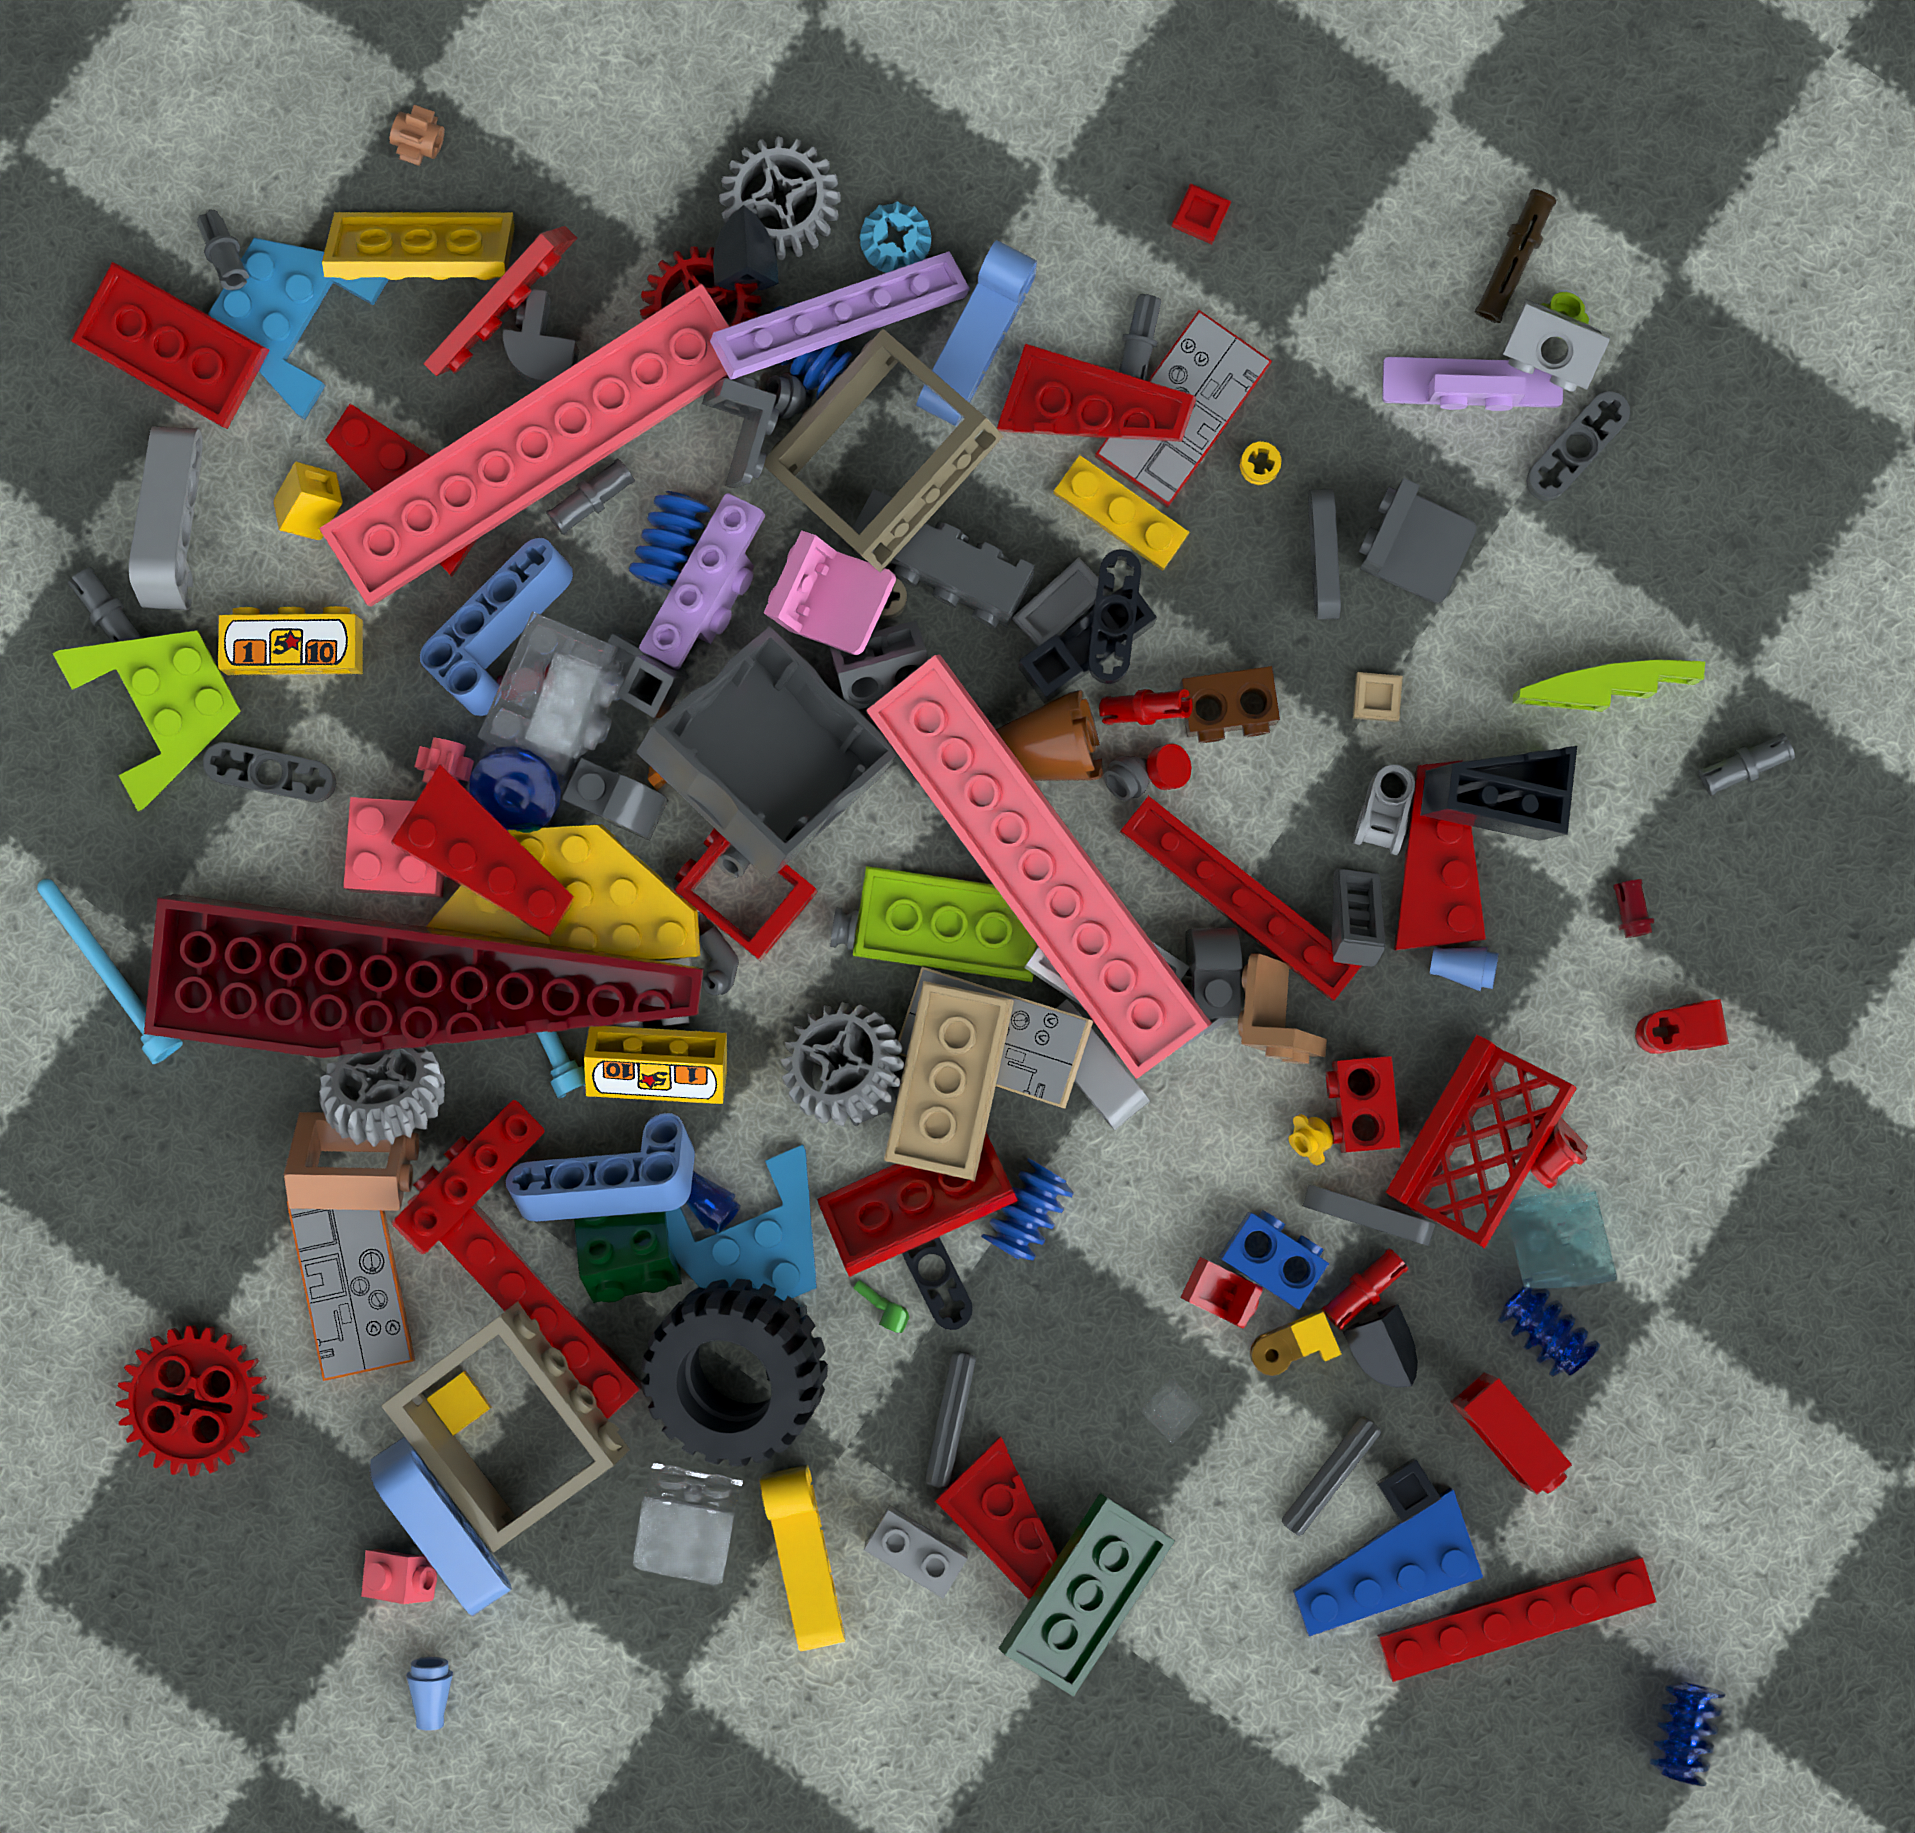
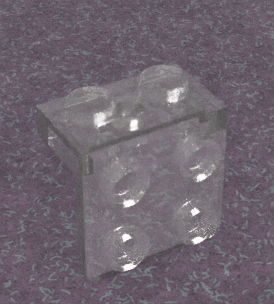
M555 652L525 739L575 759L588 750L593 751L598 742L602 744L605 741L609 732L612 718L606 715L612 700L617 702L620 699L617 697V694L626 678L625 675L621 674L624 663L615 659L607 665L600 667L564 652Z
M653 1463L643 1495L633 1558L634 1567L646 1572L711 1585L722 1583L743 1481L727 1478L719 1474L711 1475L682 1469L674 1465L666 1466Z

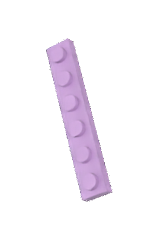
M949 251L713 333L710 343L728 377L732 380L966 297L970 288Z

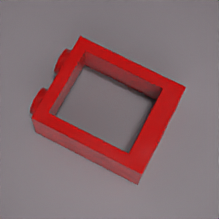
M714 828L703 843L708 848L697 862L690 858L676 874L674 879L679 884L674 891L761 962L818 891L786 864L777 874L794 888L752 939L749 938L693 892L718 862L719 856L731 844Z
M1484 1372L1450 1401L1522 1487L1536 1495L1541 1491L1549 1494L1567 1479L1568 1476L1565 1471L1573 1464L1499 1378Z

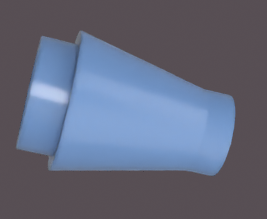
M1434 947L1430 974L1442 976L1480 992L1482 987L1493 989L1499 953L1489 952L1488 947L1447 949Z
M438 1657L416 1659L411 1662V1671L406 1674L416 1716V1728L420 1730H437L444 1726V1714L453 1672L448 1669V1661L446 1659Z

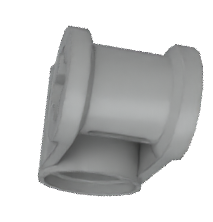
M1391 764L1381 768L1372 776L1366 799L1356 824L1353 844L1361 845L1362 842L1389 848L1390 854L1398 855L1404 839L1408 822L1407 815L1415 788L1413 775L1407 768ZM1394 774L1401 779L1403 791L1398 798H1389L1382 792L1380 785L1384 775ZM1371 826L1389 831V833L1372 829Z

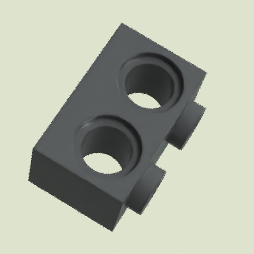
M916 620L872 632L865 650L859 655L829 646L843 699L856 710L871 707L928 661L926 647Z

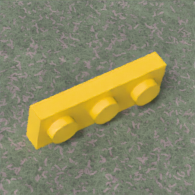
M1081 455L1078 456L1053 491L1055 496L1162 571L1190 533Z

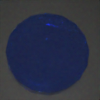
M515 746L496 748L483 756L470 776V794L507 831L516 830L522 833L538 831L551 820L560 806L561 789L555 772L544 759L530 750Z

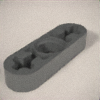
M1612 391L1597 395L1533 465L1527 475V487L1535 498L1542 501H1551L1560 497L1623 428L1629 419L1630 407L1622 395ZM1599 404L1604 408L1610 404L1614 405L1618 409L1614 414V417L1618 420L1617 423L1610 419L1597 433L1589 427L1602 413L1598 407ZM1585 419L1589 426L1582 424V420ZM1598 434L1604 436V440H1600ZM1572 435L1585 437L1590 444L1588 456L1584 458L1572 457L1566 449L1567 438ZM1556 452L1566 467L1555 479L1559 487L1556 489L1550 485L1544 489L1539 485L1542 476L1538 471L1541 470L1544 473H1548L1557 464L1559 459L1552 457V453ZM1568 467L1574 468L1575 472L1570 473Z
M1333 489L1309 490L1311 555H1315V560H1311L1315 619H1339L1341 597Z
M228 742L212 745L206 751L203 759V767L206 774L212 780L224 785L313 803L327 800L336 788V777L332 769L317 760ZM226 751L230 752L231 759L248 764L247 755H254L248 765V781H242L246 773L236 769H227L225 776H221V769L215 766L216 758H224ZM268 760L278 761L282 767V776L273 785L262 784L258 777L259 767ZM291 764H298L294 772L304 776H312L314 769H319V776L325 779L324 787H316L314 794H309L310 789L307 785L292 781L293 790H286L292 778Z
M1310 1184L1308 1185L1302 1205L1308 1209L1426 1246L1430 1245L1436 1225Z

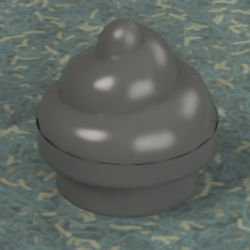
M784 373L781 376H772L767 382L765 392L777 395L773 408L779 410L778 418H791L793 415L801 413L804 408L809 407L812 403L809 392L797 376Z
M1122 755L1109 763L1108 770L1104 773V781L1114 796L1120 800L1128 801L1130 798H1139L1145 793L1149 785L1146 767L1147 759Z

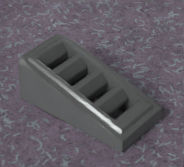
M1336 868L1333 881V961L1370 967L1375 966L1386 948L1380 874ZM1347 889L1368 892V896L1348 894ZM1348 907L1367 909V911L1352 910ZM1350 925L1367 927V929L1350 927Z

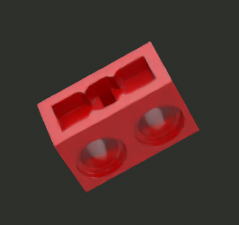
M1392 1056L1332 1062L1333 1071H1326L1325 1077L1328 1098H1336L1337 1116L1330 1117L1333 1144H1340L1341 1153L1401 1148ZM1355 1069L1365 1071L1370 1077V1088L1362 1096L1354 1094L1348 1086V1077ZM1362 1114L1369 1116L1375 1124V1132L1367 1141L1359 1140L1352 1131L1354 1120Z

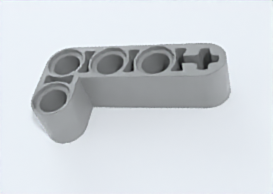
M154 426L150 431L129 558L130 583L142 608L189 610L191 607L192 599H187L188 587H193V577L187 563V553L202 463L203 439L200 429Z

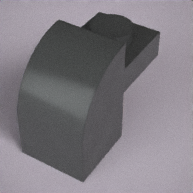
M531 289L532 292L527 297V302L523 301L517 310L516 326L521 328L522 332L504 330L503 342L508 358L519 376L530 385L539 388L577 364L580 350L575 340L546 336L551 300L547 291Z
M612 633L593 674L619 688L617 697L653 718H662L671 710L688 676L687 672L682 667L677 670L669 667L657 659L644 654L639 649L640 645L620 633Z
M580 758L562 798L563 801L599 816L608 823L648 841L651 840L668 802V799L659 792L583 758Z
M1188 929L1185 932L1186 965L1189 966L1187 977H1192L1193 999L1208 1019L1239 1018L1241 1012L1240 970L1242 969V956L1237 929Z

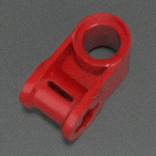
M1721 999L1686 1004L1679 1008L1661 1010L1644 1016L1635 1028L1637 1044L1643 1051L1650 1054H1661L1685 1049L1693 1051L1729 1044ZM1658 1026L1660 1028L1667 1027L1668 1036L1663 1038L1654 1037L1653 1028Z
M1560 1117L1530 1171L1540 1183L1551 1189L1558 1183V1177L1575 1163L1581 1165L1587 1160L1586 1150L1588 1145ZM1532 1130L1527 1135V1145L1533 1137Z

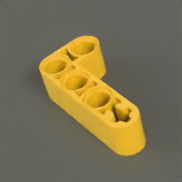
M808 1465L763 1474L760 1478L763 1503L767 1518L772 1523L793 1627L800 1652L846 1642L833 1576L830 1575L832 1571L823 1530H820L822 1524L814 1487L810 1483L812 1482V1477Z

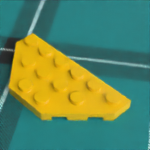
M602 824L508 830L574 896L575 900L551 938L463 886L457 889L426 926L643 959L700 956L697 909L675 893L662 881L663 879L637 855H633L615 839V835Z

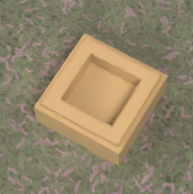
M1357 672L1353 719L1398 722L1403 676Z

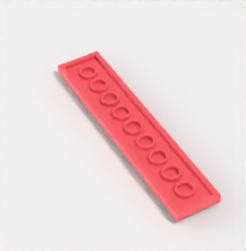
M700 284L320 527L321 533L365 603L370 607L707 393L714 388L718 381L724 378L728 379L729 377L710 340L714 332L728 328L729 325L703 284Z
M934 655L866 710L1136 1079L1212 1024L941 655Z

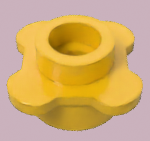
M1303 1114L1295 1116L1293 1118L1294 1131L1288 1137L1291 1147L1300 1156L1308 1157L1313 1165H1321L1325 1161L1323 1152L1331 1148L1333 1144V1135L1329 1126L1318 1117L1307 1118Z

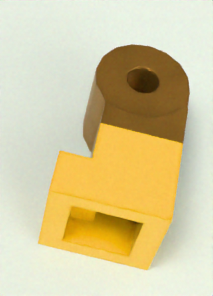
M1322 1310L1262 1334L1255 1339L1250 1350L1251 1361L1257 1370L1270 1376L1283 1373L1292 1361L1319 1351L1324 1361L1342 1354Z

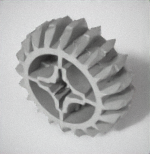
M778 136L774 141L775 148L767 149L766 142L760 139L757 142L759 153L755 155L750 149L744 147L741 152L745 164L731 160L729 167L735 176L727 175L722 177V186L729 191L721 193L719 200L721 205L728 207L722 212L724 222H727L729 217L743 205L757 215L758 218L770 216L777 219L782 226V230L766 229L774 247H776L777 258L783 260L786 256L785 247L793 246L796 257L803 255L801 246L803 241H806L812 249H816L819 244L814 234L815 231L822 236L827 237L830 235L831 228L825 221H836L838 219V210L832 207V205L840 203L841 196L840 192L831 190L838 185V178L836 174H826L830 169L829 161L821 159L815 162L817 157L816 148L812 146L801 154L800 140L794 139L790 149L784 148L783 138ZM778 167H789L798 170L807 176L809 180L803 181L802 177L792 180L787 179L781 175ZM764 171L766 177L765 186L762 190L753 193L752 199L743 201L745 191L750 182ZM773 181L776 182L779 191H784V197L786 196L787 201L785 203L787 215L784 214L781 205H776V199L774 200L773 194L775 193ZM817 194L812 212L804 221L796 225L794 212L797 207L808 202L807 197Z
M841 1002L837 1014L830 1006L824 1005L822 1018L818 1019L814 1014H808L810 1025L805 1030L800 1026H794V1032L799 1036L797 1042H785V1048L793 1055L781 1059L782 1067L789 1071L782 1078L783 1083L788 1088H792L789 1092V1097L796 1104H800V1109L807 1116L815 1114V1118L825 1124L832 1118L837 1125L844 1127L848 1115L855 1123H862V1111L867 1109L872 1115H878V1107L875 1103L880 1098L884 1102H891V1096L886 1090L888 1086H900V1079L893 1073L904 1069V1062L897 1057V1055L903 1052V1048L898 1040H894L896 1031L890 1024H885V1019L879 1013L873 1012L870 1014V1011L860 1004L853 1011L848 1003ZM865 1036L871 1039L873 1045L872 1065H868L862 1059L865 1050L862 1044ZM846 1059H849L854 1065L847 1063L842 1068L839 1064L842 1061L846 1063ZM814 1063H817L823 1069L820 1078L823 1085L820 1092L816 1091L813 1084L812 1072ZM831 1063L839 1065V1069L837 1070ZM860 1083L858 1086H856L855 1088H853L852 1090L849 1091V1089H850L852 1086H854L855 1084Z
M425 1046L338 1056V1062L327 1064L326 1075L320 1077L321 1090L319 1093L321 1097H319V1101L326 1121L331 1125L332 1129H336L342 1139L350 1137L356 1145L368 1139L373 1147L380 1140L385 1139L393 1145L395 1138L401 1135L411 1139L412 1130L414 1128L427 1129V1118L438 1117L439 1105L444 1103V1075L442 1069H440L438 1059L434 1057L433 1052H428Z

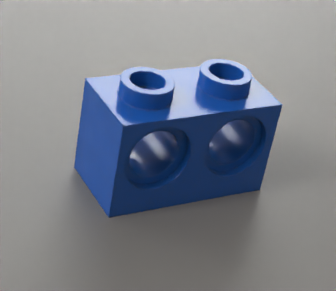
M1264 1210L1260 1212L1259 1216L1248 1212L1218 1258L1299 1310L1329 1264L1320 1258L1324 1249L1300 1235L1297 1241H1294L1281 1232L1285 1224ZM1253 1231L1263 1232L1269 1242L1267 1251L1259 1257H1251L1246 1252L1244 1246L1246 1237ZM1293 1256H1300L1307 1266L1304 1278L1298 1282H1289L1283 1273L1285 1262Z

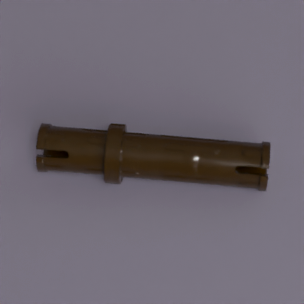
M1532 189L1517 223L1510 225L1507 232L1509 237L1507 245L1493 271L1483 297L1475 309V313L1478 316L1493 323L1499 324L1502 321V316L1533 250L1540 248L1543 241L1542 230L1552 208L1557 202L1556 198L1549 193ZM1531 220H1532V224H1531L1530 229H1529V231H1528V233H1527V235H1526V232H1527V230H1528V228H1529V225H1530V223H1531ZM1526 235V237H1525V239H1524V241H1523V243H1522V246H1521V248H1520V250H1519V246H1520V244H1521V242H1522L1524 236ZM1513 263V265H1512V267H1511V270H1510V272H1509V274H1508V276H1507V278H1506V280H1505V283H1504V285H1503L1501 291L1499 292L1500 287H1501V285H1502V283H1503V281H1504V279H1505V277H1506V274H1507V272H1508V270H1509L1511 264Z

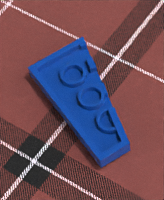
M1452 1488L1439 1495L1441 1497L1439 1501L1405 1523L1400 1522L1383 1534L1374 1537L1365 1543L1363 1547L1346 1558L1337 1561L1293 1590L1309 1637L1483 1578Z

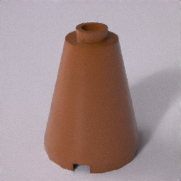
M1082 690L1070 692L995 729L1033 781H1092L1103 776L1102 758L1093 760L1092 752L1096 751V746H1099L1100 743L1087 698L1081 699Z

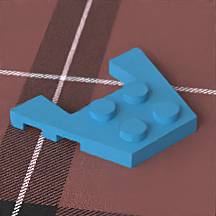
M253 238L241 258L249 275V279H246V285L237 290H226L223 288L208 315L270 349L259 372L294 412L305 420L325 388V384L286 362L333 283L374 305L389 279L385 277H360L354 280H345L340 277H324L322 265L323 251Z
M804 1145L765 1161L783 1202V1205L698 1242L693 1236L682 1207L666 1211L669 1246L676 1261L699 1287L706 1289L711 1282L722 1279L728 1281V1285L731 1287L736 1279H747L752 1281V1288L759 1289L763 1283L776 1288L774 1295L783 1301L787 1296L795 1298L817 1288L807 1156Z

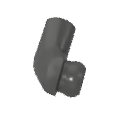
M715 926L701 935L699 942L711 957L707 975L703 977L702 985L708 994L717 996L727 993L734 985L739 959Z

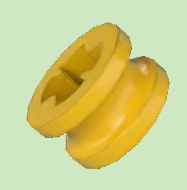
M1259 441L1252 443L1245 449L1240 459L1239 467L1241 474L1248 482L1255 485L1270 483L1275 479L1281 468L1280 452L1268 442ZM1258 452L1267 454V463L1273 465L1270 472L1265 468L1262 473L1263 475L1253 472L1254 464L1248 462V458L1251 455L1257 458Z

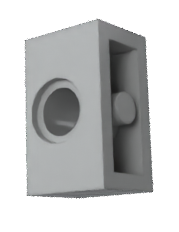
M1525 299L1503 348V355L1510 357L1508 362L1510 366L1529 374H1533L1535 368L1552 375L1551 383L1574 392L1577 386L1588 389L1610 341V335L1603 330ZM1550 337H1560L1568 345L1566 353L1558 359H1549L1541 351L1542 344Z
M888 1505L864 1547L866 1552L943 1599L968 1559L966 1551L891 1505Z

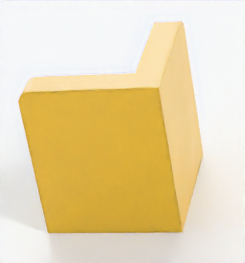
M294 462L274 498V508L279 530L314 540H321L323 534L319 528L333 520L343 504L337 473Z

